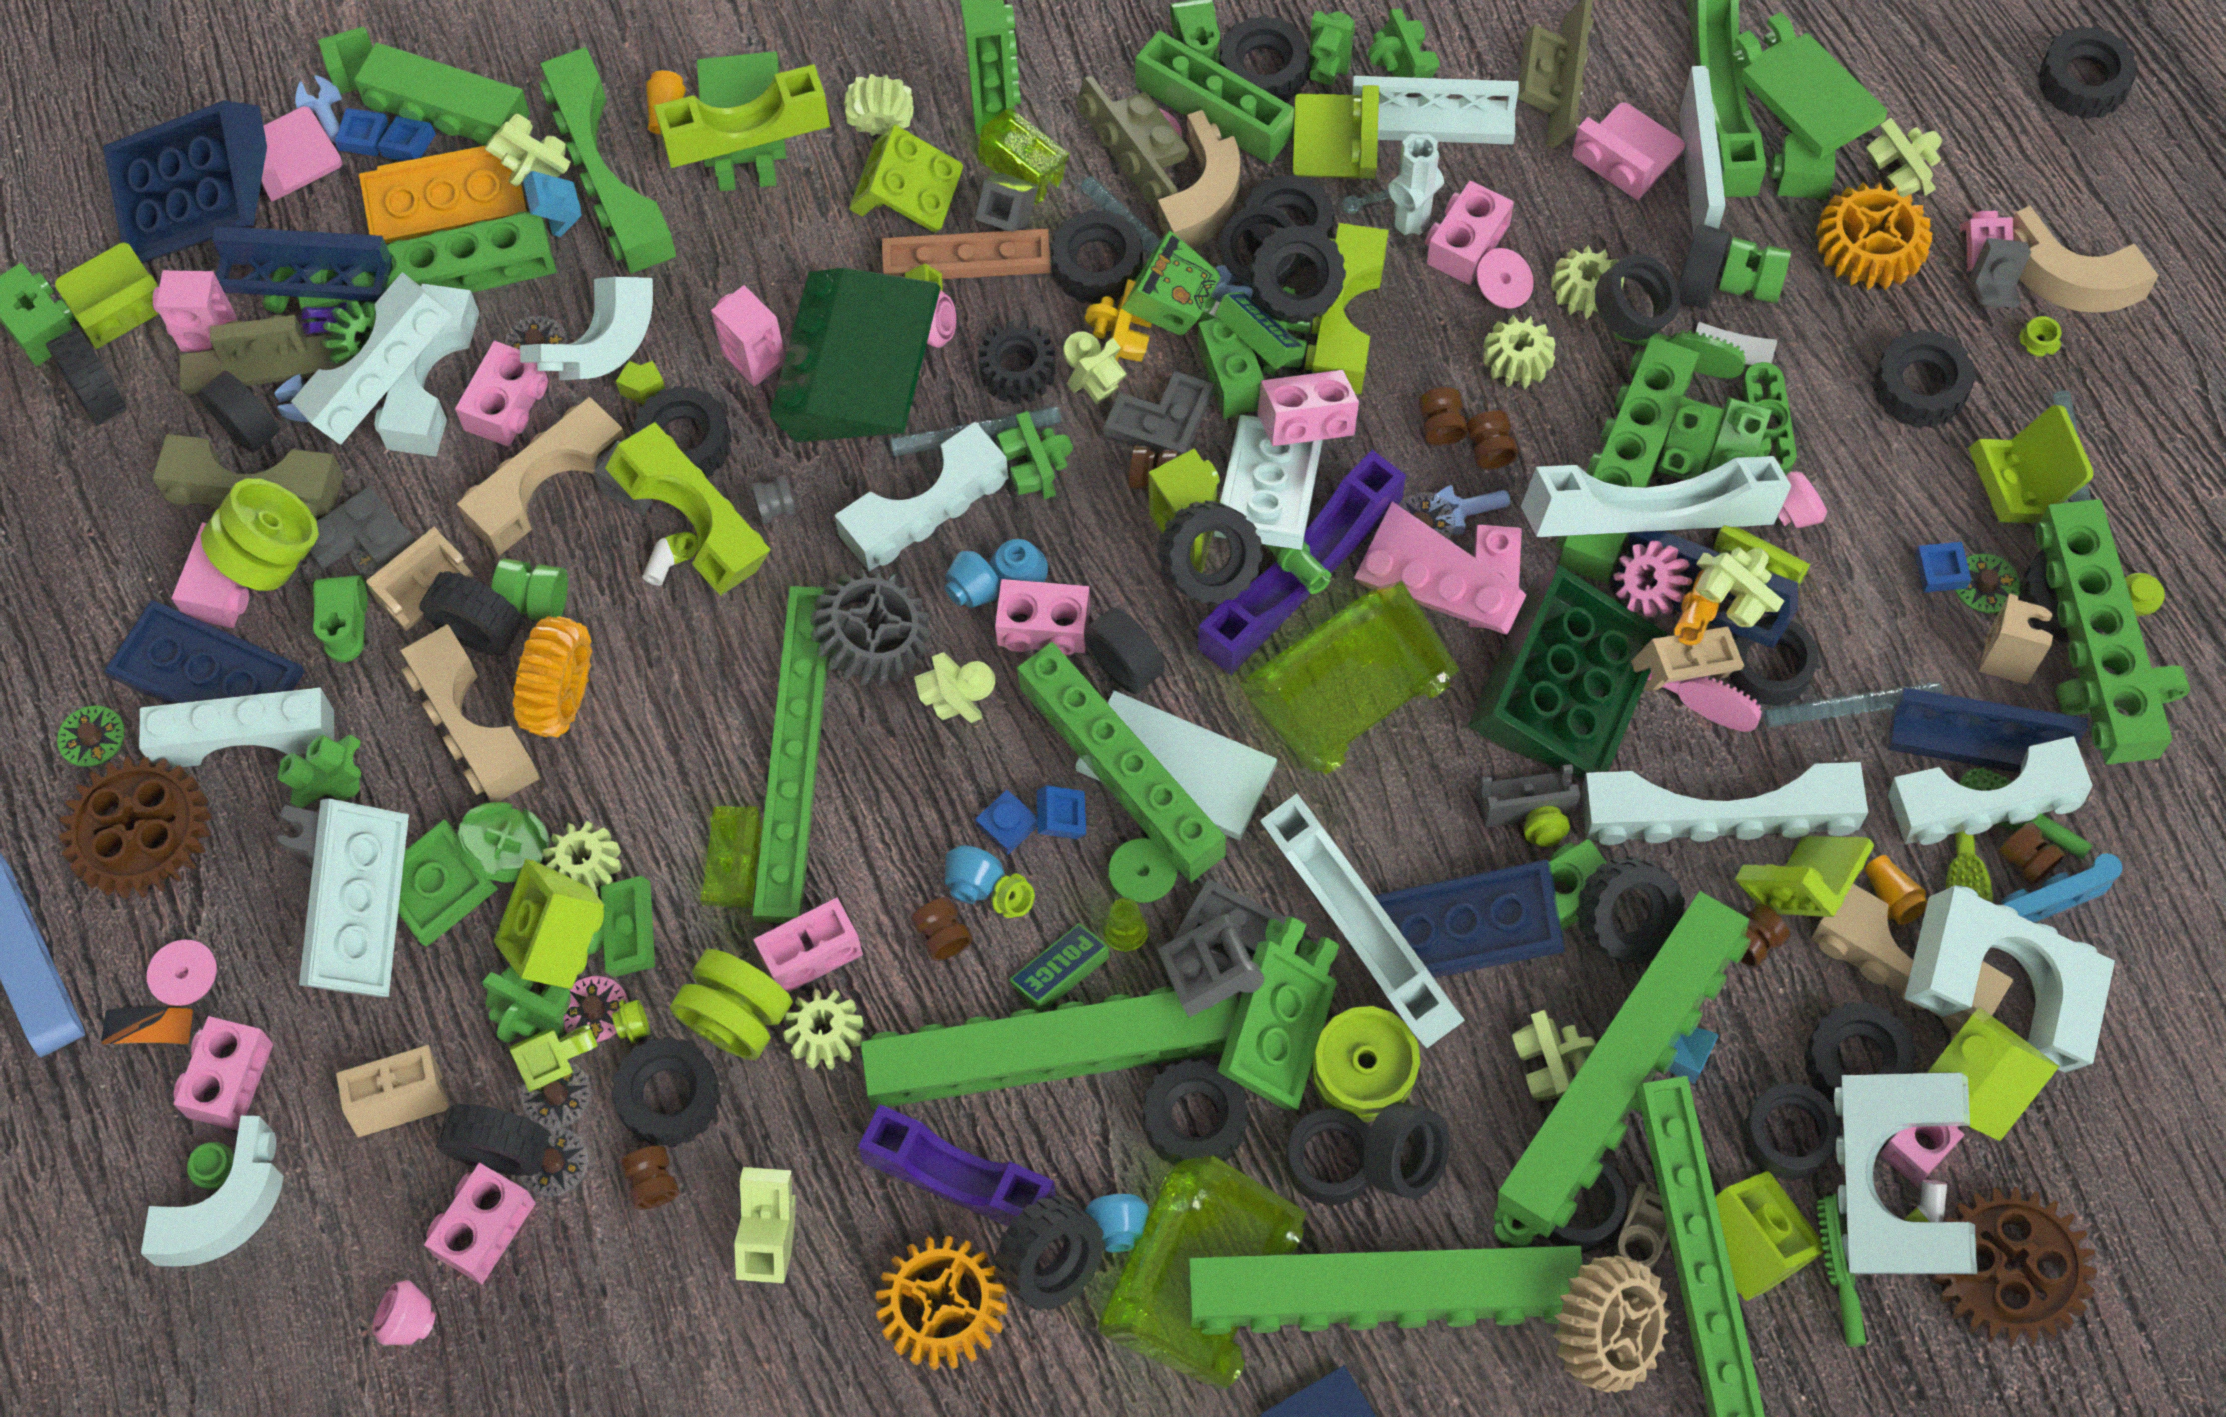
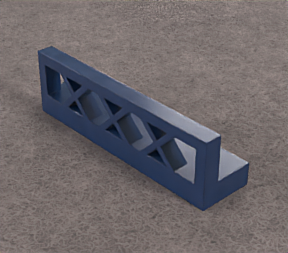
M215 226L212 242L220 255L216 277L224 293L377 302L386 290L392 258L383 236ZM232 264L250 265L254 270L241 280L229 279ZM280 267H291L295 272L294 275L283 282H273L268 277L269 274ZM322 269L333 270L337 275L326 284H314L309 279ZM362 272H376L373 287H358L350 280Z
M1664 531L1629 532L1630 553L1628 557L1634 559L1633 546L1636 544H1641L1646 549L1651 541L1661 542L1663 549L1673 546L1678 549L1676 560L1684 559L1689 563L1687 569L1681 572L1680 575L1691 578L1693 582L1691 585H1694L1698 573L1703 570L1696 564L1702 554L1709 553L1712 557H1717L1721 554ZM1621 564L1617 572L1625 573L1626 567ZM1770 572L1772 575L1771 579L1765 585L1783 599L1784 602L1778 612H1764L1777 618L1769 631L1756 625L1753 627H1740L1727 617V611H1718L1715 618L1708 623L1720 628L1729 627L1732 633L1774 648L1798 611V582ZM1613 577V586L1621 588L1625 585V582L1617 581ZM1655 577L1650 578L1652 581L1651 586L1655 587L1658 580ZM1729 591L1725 598L1734 601L1736 596ZM1672 600L1673 609L1682 612V603Z
M1904 687L1892 709L1888 750L2020 773L2021 764L2029 746L2073 736L2078 745L2087 731L2088 718Z

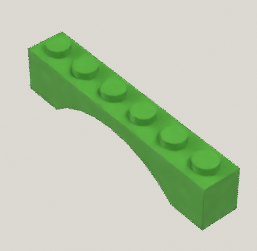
M1686 0L1696 66H1706L1709 71L1724 197L1758 196L1766 170L1762 137L1751 116L1745 86L1741 81L1742 68L1732 60V54L1740 50V47L1735 44V39L1739 36V0Z
M584 47L540 63L545 80L539 81L540 89L547 105L552 103L556 105L557 111L552 112L560 135L568 133L571 139L570 142L566 143V147L573 165L578 166L582 164L585 172L579 174L588 198L596 196L599 202L593 208L601 228L610 227L613 236L607 239L615 260L624 259L630 274L677 257L671 233L657 202L638 194L623 184L607 168L598 153L597 133L599 121L607 101L600 76L587 48Z

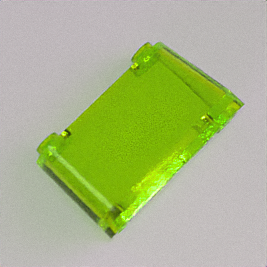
M1399 581L1374 588L1248 675L1239 685L1252 704L1310 771H1322L1325 775L1346 762L1347 759L1343 754L1349 749L1347 744L1411 698L1425 694L1428 699H1431L1441 694L1451 686L1448 679L1460 670L1404 583Z
M1213 1155L1188 1159L1177 1163L1164 1180L1148 1214L1143 1236L1135 1242L1134 1248L1131 1250L1104 1307L1098 1323V1332L1120 1345L1216 1389H1228L1238 1379L1244 1367V1359L1241 1358L1242 1348L1233 1342L1240 1326H1231L1229 1333L1216 1335L1202 1333L1201 1327L1190 1328L1189 1258L1282 1255L1284 1252L1290 1253L1301 1241L1303 1236L1301 1225L1307 1212Z

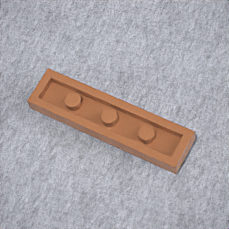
M1048 229L882 238L883 274L905 277L906 272L924 263L942 273V279L1051 273Z

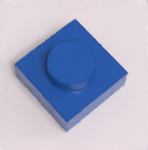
M346 108L335 138L338 151L378 157L379 149L377 144L387 131L389 125L386 115L384 113Z
M396 116L377 144L381 155L386 158L400 161L421 158L436 133L431 123Z
M1962 541L1918 546L1915 558L1924 593L1968 588L1971 577Z
M1048 785L1038 789V834L1078 839L1085 836V791Z
M1006 790L975 819V824L1004 853L1009 855L1038 827V820L1031 810L1009 790Z

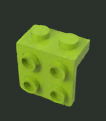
M120 243L60 276L55 281V287L95 349L102 347L159 314L154 310L153 292L159 286L152 275L148 274L131 246L127 243Z
M2052 405L2011 440L1978 439L1968 448L1975 463L1976 471L1981 477L1999 522L2038 523L2048 505L2063 503L2093 478L2092 466L2068 412L2062 405Z

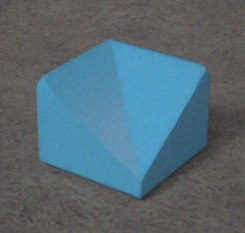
M1697 1027L1690 1037L1682 1034L1674 1046L1678 1053L1668 1071L1679 1077L1688 1076L1689 1082L1695 1084L1719 1035Z

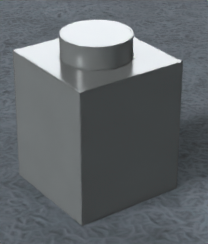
M1001 172L985 179L975 220L1011 232L1025 227L1029 224L1038 185Z

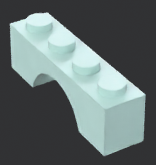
M403 272L375 303V325L361 351L341 367L332 370L318 369L291 401L312 425L340 445L452 317V314L430 293Z
M422 284L421 287L452 314V317L389 388L384 407H379L376 412L375 430L379 432L387 450L436 457L447 419L438 398L424 390L425 379L432 366L442 357L452 352L469 348L479 311L471 290Z
M976 421L941 444L943 470L938 481L927 492L906 500L886 499L868 492L835 514L840 538L868 572L879 565L889 564L899 555L902 549L914 541L920 542L925 540L938 525L950 517H959L969 508L972 502L984 494L990 495L995 493L1003 486L1005 480L1008 479L1007 458Z
M321 688L140 708L139 749L145 757H149L155 766L162 758H165L172 768L178 765L181 767L201 765L202 759L207 754L230 746L257 745L275 748L287 754L292 752L295 754H305L311 741L322 734L334 741V709Z
M2073 736L2029 746L2021 764L2020 776L2011 784L1997 790L1978 791L1966 788L1954 782L1940 767L1894 777L1888 797L1904 843L1909 844L1920 841L1922 845H1930L1942 841L1949 834L1965 831V834L1973 835L1988 830L1992 827V824L2010 821L2011 824H2022L2034 819L2040 813L2054 810L2056 814H2065L2075 811L2084 804L2093 785Z

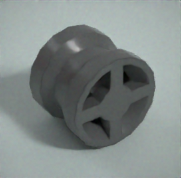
M785 474L775 476L774 480L764 484L760 481L751 483L763 525L771 523L774 517L779 515H785L786 517L797 515Z

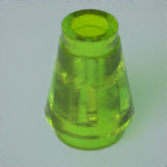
M1130 898L1116 900L1103 924L1104 939L1112 948L1119 951H1132L1139 948L1146 941L1149 932L1145 917L1138 908L1137 903Z

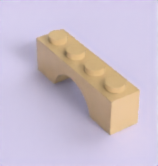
M590 397L580 405L569 408L560 421L546 432L537 434L531 440L529 446L514 458H509L502 462L493 475L480 485L471 487L464 494L462 500L457 503V506L465 524L490 549L500 556L532 530L528 520L527 509L530 497L537 486L548 477L563 471L577 470L594 474L596 463L601 454L607 450L610 451L618 440L621 442L626 440L623 428Z
M448 624L400 650L408 666L401 669L414 693L423 689L428 700L421 704L434 726L443 722L449 732L442 739L455 761L461 757H464L470 768L465 770L463 774L476 795L484 791L490 802H500L540 779L531 758L511 726L499 728L482 727L473 724L462 716L464 696L478 676Z
M1852 884L1835 916L1823 917L1811 940L1818 943L1819 948L1828 956L1838 960H1846L1859 968L1861 974L1869 981L1889 986L1900 993L1903 1000L1910 1006L1925 1010L1926 1008L1904 999L1914 959L1907 956L1897 946L1890 934L1887 921L1889 904ZM1982 961L1971 1008L1947 1017L1932 1011L1930 1012L1943 1019V1023L1950 1030L1958 1034L1979 1007L1992 1016L2014 979Z

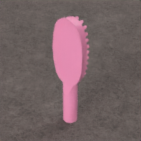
M1652 672L1648 677V681H1650L1652 678ZM1705 676L1704 678L1697 677L1668 682L1662 686L1677 693L1680 700L1693 711L1730 729L1750 732L1757 727L1761 718L1762 711L1759 710L1761 706L1760 704L1756 705V699L1749 700V694L1743 696V690H1740L1738 693L1736 692V687L1729 688V683L1725 686L1722 685V680L1717 683L1715 678L1708 680L1709 677Z

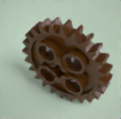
M144 755L139 766H136L131 758L127 756L123 762V769L117 770L111 762H108L106 764V776L102 778L92 771L90 777L93 785L90 788L83 785L76 786V789L82 796L80 801L67 800L65 803L73 812V815L60 817L59 820L69 830L58 835V839L67 847L62 851V855L69 863H72L70 868L78 878L83 876L82 880L91 889L98 885V888L105 896H109L116 888L117 893L123 899H127L132 888H135L139 895L145 898L148 893V885L154 884L163 892L165 891V878L170 876L173 880L180 882L182 878L178 869L181 866L191 869L196 867L189 857L191 853H205L206 851L198 841V838L211 836V831L203 823L212 818V814L204 806L208 799L202 790H198L200 786L193 776L187 777V773L180 765L172 769V766L165 758H162L155 766L149 757ZM164 796L162 802L157 806L149 807L154 799ZM119 805L113 814L104 816L110 807ZM168 837L161 847L152 849L157 840ZM122 846L115 856L107 857L113 848Z
M1995 1187L1990 1194V1202L1988 1203L1977 1192L1971 1200L1973 1210L1962 1203H1958L1954 1211L1958 1220L1946 1216L1943 1221L1975 1224L1976 1254L1987 1259L1990 1269L1983 1272L1977 1271V1274H1934L1933 1283L1948 1285V1288L1942 1292L1940 1301L1941 1303L1957 1302L1958 1305L1953 1312L1952 1318L1955 1320L1966 1314L1971 1317L1972 1320L1968 1328L1970 1333L1976 1331L1981 1325L1987 1327V1342L1990 1343L1996 1338L1998 1332L2005 1333L2008 1347H2013L2018 1335L2023 1334L2027 1344L2030 1347H2034L2039 1331L2051 1342L2057 1335L2055 1324L2069 1331L2074 1324L2069 1313L2082 1317L2087 1307L2080 1299H2091L2095 1291L2094 1288L2084 1282L2094 1280L2097 1275V1269L2083 1265L2092 1260L2095 1250L2079 1247L2088 1233L2086 1230L2071 1232L2069 1227L2075 1217L2073 1213L2062 1218H2058L2055 1215L2058 1201L2054 1200L2046 1208L2039 1206L2040 1194L2037 1191L2031 1195L2029 1201H2023L2019 1187H2014L2009 1199H2004L2000 1190ZM2011 1224L2016 1225L2024 1231L2026 1239L2019 1242L2012 1241L2004 1235L2002 1227ZM1981 1234H1988L1992 1238L1993 1244L1988 1240L1982 1239ZM2016 1261L2023 1266L2021 1271L2016 1268L2010 1272L2004 1267L2006 1262L2011 1265ZM2042 1261L2054 1263L2061 1271L2062 1277L2058 1279L2046 1278L2038 1270L2037 1263ZM2035 1290L2044 1293L2046 1299H2039L2035 1295ZM2005 1291L2016 1292L2023 1298L2025 1307L2022 1309L2009 1308L2001 1300L2000 1294Z

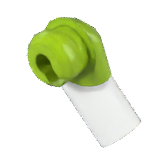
M682 532L660 539L652 551L642 578L652 585H662L670 566L694 557L698 550V538L691 532Z
M1923 1180L1920 1205L1903 1220L1908 1222H1943L1947 1183L1936 1180Z

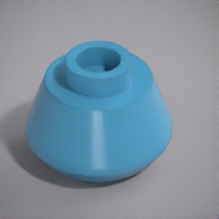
M1012 539L1002 544L989 562L1000 584L1001 579L1044 583L1048 574V564L1044 554L1033 544L1022 539Z
M974 551L959 552L945 574L947 584L944 586V589L949 598L957 606L961 607L965 604L969 608L996 601L999 597L1001 584L991 566Z
M961 845L948 851L946 854L945 884L951 889L950 895L961 902L974 904L976 900H985L994 891L997 881L1005 876L1001 862L995 856L982 849Z
M1113 1194L1092 1200L1085 1209V1212L1099 1223L1098 1226L1102 1228L1104 1234L1102 1240L1105 1242V1250L1115 1253L1133 1249L1134 1242L1142 1238L1149 1207L1139 1196Z

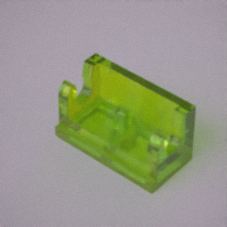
M1008 108L982 126L978 159L997 174L1001 172L1037 184L1035 204L1045 199L1047 185L1050 181L1056 187L1060 185L1070 153L1021 115Z
M757 806L714 807L711 816V832L700 902L702 905L752 908L762 831V821Z

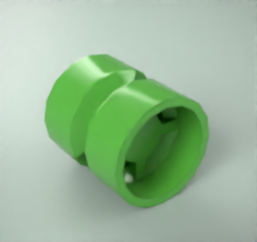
M1733 237L1723 269L1719 291L1740 296L1746 291H1750L1753 299L1777 304L1787 272L1791 250L1770 245L1763 250H1759L1756 242Z
M503 558L495 569L491 588L513 604L521 615L527 612L530 620L540 621L547 616L557 618L562 616L566 605L568 574L566 569L539 564L532 570L530 563Z

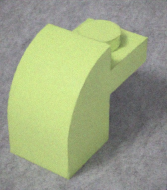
M743 1167L740 1177L741 1220L734 1243L736 1280L784 1283L791 1257L796 1213V1195H792L791 1170Z

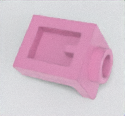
M1998 211L1972 213V219L1959 224L1960 233H1966L1967 271L1973 270L1987 238L2013 241V217L1998 218Z

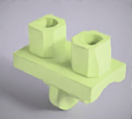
M515 114L508 122L506 121L489 139L485 147L486 151L501 159V164L512 170L509 183L517 187L531 171L557 178L564 174L570 164V161L564 158L566 143L554 136H546L541 143L529 136L533 127L531 121L519 114Z
M1892 118L1882 123V135L1866 147L1869 159L1878 170L1896 159L1902 165L1901 168L1887 176L1890 187L1893 189L1897 186L1898 195L1901 197L1913 194L1919 189L1924 196L1936 190L1931 182L1933 173L1923 160L1926 159L1930 166L1940 162L1941 158L1936 152L1942 143V138L1936 131L1922 134L1918 127L1913 128L1908 133L1909 138L1913 142L1911 144Z
M1076 332L1067 338L1063 347V356L1066 362L1075 368L1067 385L1073 393L1084 388L1096 405L1113 394L1119 387L1117 384L1126 376L1125 371L1115 360L1121 347L1114 338L1107 341L1101 351L1098 340L1092 334Z
M1737 547L1732 551L1731 555L1721 553L1717 557H1712L1709 553H1703L1696 563L1704 572L1695 590L1713 603H1721L1730 591L1736 598L1726 614L1729 619L1740 627H1753L1764 612H1778L1784 602L1783 599L1765 585L1772 575L1765 569L1769 556L1759 547L1753 548L1747 553L1740 547Z
M944 652L932 656L934 670L915 676L920 701L926 706L933 704L937 716L942 720L961 714L970 723L983 719L981 711L972 701L982 700L993 691L995 686L993 670L980 661L969 662L960 668Z
M1542 1010L1531 1014L1533 1024L1527 1025L1512 1034L1516 1050L1523 1061L1541 1054L1545 1056L1548 1067L1526 1075L1531 1095L1537 1102L1562 1097L1574 1079L1569 1061L1573 1062L1577 1074L1587 1060L1586 1056L1590 1055L1596 1046L1592 1037L1579 1038L1575 1025L1566 1026L1562 1029L1566 1043L1562 1044L1553 1018L1548 1019L1546 1011Z

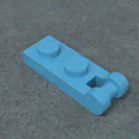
M2101 854L2095 859L2088 870L2069 877L2067 872L2057 874L2046 880L2042 884L2043 888L2032 893H2028L2026 889L2018 890L2005 897L2001 904L2015 909L2018 912V916L2033 923L2105 894L2113 882L2120 876L2122 863L2113 854Z

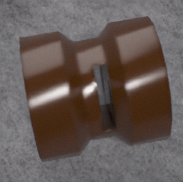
M1440 387L1427 391L1419 398L1420 413L1426 418L1423 428L1425 440L1429 444L1435 446L1451 445L1463 440L1467 436L1466 419L1460 415L1463 403L1459 390L1451 387Z
M1501 410L1486 411L1468 421V435L1470 440L1476 444L1474 456L1479 468H1501L1512 463L1518 457L1519 452L1516 441L1509 437L1511 424L1506 412Z
M1135 445L1130 465L1129 488L1144 489L1146 486H1149V472L1178 457V451L1164 449L1158 453L1151 452L1146 446Z
M2032 821L2011 836L1998 851L2008 863H2015L2021 868V876L2031 886L2044 878L2065 857V853L2059 847L2045 842L2042 838V831Z
M949 897L935 899L925 904L911 918L917 932L928 939L925 946L931 959L934 961L946 960L959 954L973 940L967 926L958 923V909L952 898Z
M1757 904L1746 915L1750 919L1746 937L1750 938L1751 942L1740 961L1752 969L1757 968L1768 957L1767 952L1771 948L1781 947L1790 938V932L1786 923L1773 909L1764 904Z
M650 1146L636 1150L626 1155L620 1162L624 1177L632 1181L633 1188L629 1194L633 1207L637 1210H647L662 1206L674 1200L680 1194L675 1177L669 1175V1172L666 1170L670 1160L664 1146Z

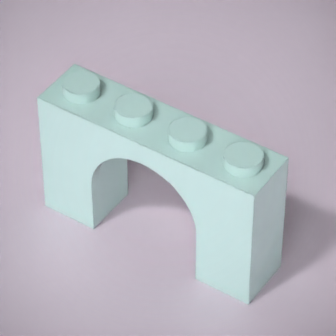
M1953 886L1930 896L1904 999L1943 1017L1971 1008L1981 964L1986 952L1990 947L2001 949L2015 957L2023 965L2034 987L2036 999L2035 1012L2028 1043L2059 1065L2058 1070L2064 1073L2093 1064L2115 961L2097 953V949L2090 944L2074 942L2059 935L2058 931L2049 925L2033 923L2018 916V912L2011 907L1995 905L1978 897V893L1971 888Z
M1963 1073L1842 1075V1087L1835 1088L1834 1103L1837 1117L1843 1116L1844 1136H1837L1836 1153L1838 1164L1845 1165L1846 1185H1839L1838 1204L1840 1214H1847L1848 1234H1843V1245L1849 1263V1273L1977 1274L1975 1224L1969 1222L1904 1221L1884 1206L1876 1192L1873 1180L1876 1156L1883 1144L1896 1133L1912 1127L1970 1126L1968 1077Z

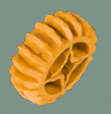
M1864 182L1857 187L1856 191L1847 186L1842 191L1841 196L1834 195L1829 201L1828 206L1821 213L1820 223L1816 230V239L1819 240L1817 245L1818 253L1825 255V267L1836 266V278L1845 274L1849 276L1851 286L1858 282V280L1865 282L1867 290L1873 287L1874 283H1879L1884 290L1891 285L1892 281L1901 286L1908 276L1914 277L1928 257V249L1932 243L1933 234L1929 231L1931 219L1922 217L1924 214L1923 205H1911L1913 202L1912 194L1905 197L1899 196L1897 186L1890 191L1883 190L1881 182L1875 185L1874 189H1869Z
M547 616L545 619H541L536 624V627L530 631L529 640L524 643L523 654L519 657L520 664L515 672L517 677L516 684L513 687L515 697L512 704L515 708L514 717L519 728L538 736L559 737L561 734H565L569 730L570 723L575 721L576 713L585 694L586 684L589 681V669L592 666L590 663L592 654L590 647L591 638L586 626L569 618Z
M946 1236L943 1241V1249H936L933 1238L928 1237L925 1239L927 1249L925 1252L919 1254L914 1244L907 1246L910 1257L908 1262L904 1261L901 1257L894 1256L891 1261L896 1271L899 1272L898 1274L891 1272L882 1273V1283L891 1289H882L876 1292L877 1302L888 1305L876 1311V1316L879 1322L889 1323L882 1330L884 1338L886 1340L898 1338L894 1345V1350L898 1355L906 1353L913 1347L910 1356L912 1364L919 1365L925 1354H928L930 1368L937 1370L940 1366V1357L947 1356L950 1368L955 1369L958 1368L959 1363L956 1354L964 1352L966 1358L973 1362L977 1359L975 1349L973 1348L975 1343H978L986 1350L992 1347L991 1339L985 1331L1001 1333L1003 1329L1002 1323L992 1316L1007 1314V1304L1000 1300H995L1006 1295L1007 1290L1002 1283H993L999 1277V1274L995 1271V1265L984 1268L989 1260L988 1254L985 1251L978 1252L970 1258L973 1249L971 1242L964 1241L959 1250L954 1251L953 1237ZM945 1268L940 1278L935 1281L925 1282L917 1279L913 1282L927 1271ZM964 1273L970 1276L981 1290L982 1299L979 1310L970 1307L969 1301L959 1296L962 1286L960 1280ZM944 1294H948L951 1306L942 1305L939 1311L935 1312L932 1299L941 1300ZM905 1295L913 1298L914 1303L924 1309L921 1319L923 1326L919 1333L913 1330L903 1318L902 1305ZM958 1323L966 1326L970 1323L965 1330L954 1336L934 1338V1336L938 1337L941 1330L948 1324Z

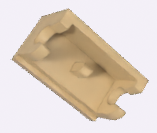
M433 527L370 577L366 583L376 602L407 631L424 618L423 612L419 609V604L439 572L450 571L451 573L463 574V576L469 578L474 576L471 570L462 562L464 560L462 555Z
M2009 594L1987 633L1979 672L2028 685L2051 647L2053 635L2041 629L2031 628L2028 624V619L2034 617L2041 621H2049L2052 613L2042 606L2020 601L2018 596Z
M1729 627L1706 630L1702 641L1692 646L1681 643L1678 640L1680 635L1652 639L1631 661L1635 672L1644 671L1648 668L1651 669L1652 678L1645 685V690L1647 691L1658 690L1668 682L1712 675L1715 679H1722L1728 677L1733 671L1741 670L1744 667Z
M429 1045L336 1073L342 1110L357 1137L440 1113L449 1108L448 1098L440 1083L443 1077Z

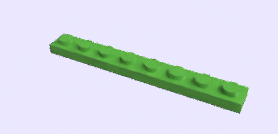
M790 586L753 908L755 922L787 923L802 915L829 656L817 657V649L821 643L811 641V633L815 627L810 625V617L813 611H816L814 604L818 596L823 594L825 589L823 587Z
M1688 1076L1639 1084L1636 1086L1709 1417H1765Z

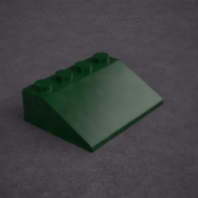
M850 268L808 272L769 416L796 443L905 433L941 289L938 283Z
M1557 565L1533 580L1468 726L1504 749L1560 769L1561 765L1572 764V774L1584 779L1586 773L1608 772L1651 673L1650 668L1635 672L1631 661L1652 639L1666 637L1667 633L1564 567Z

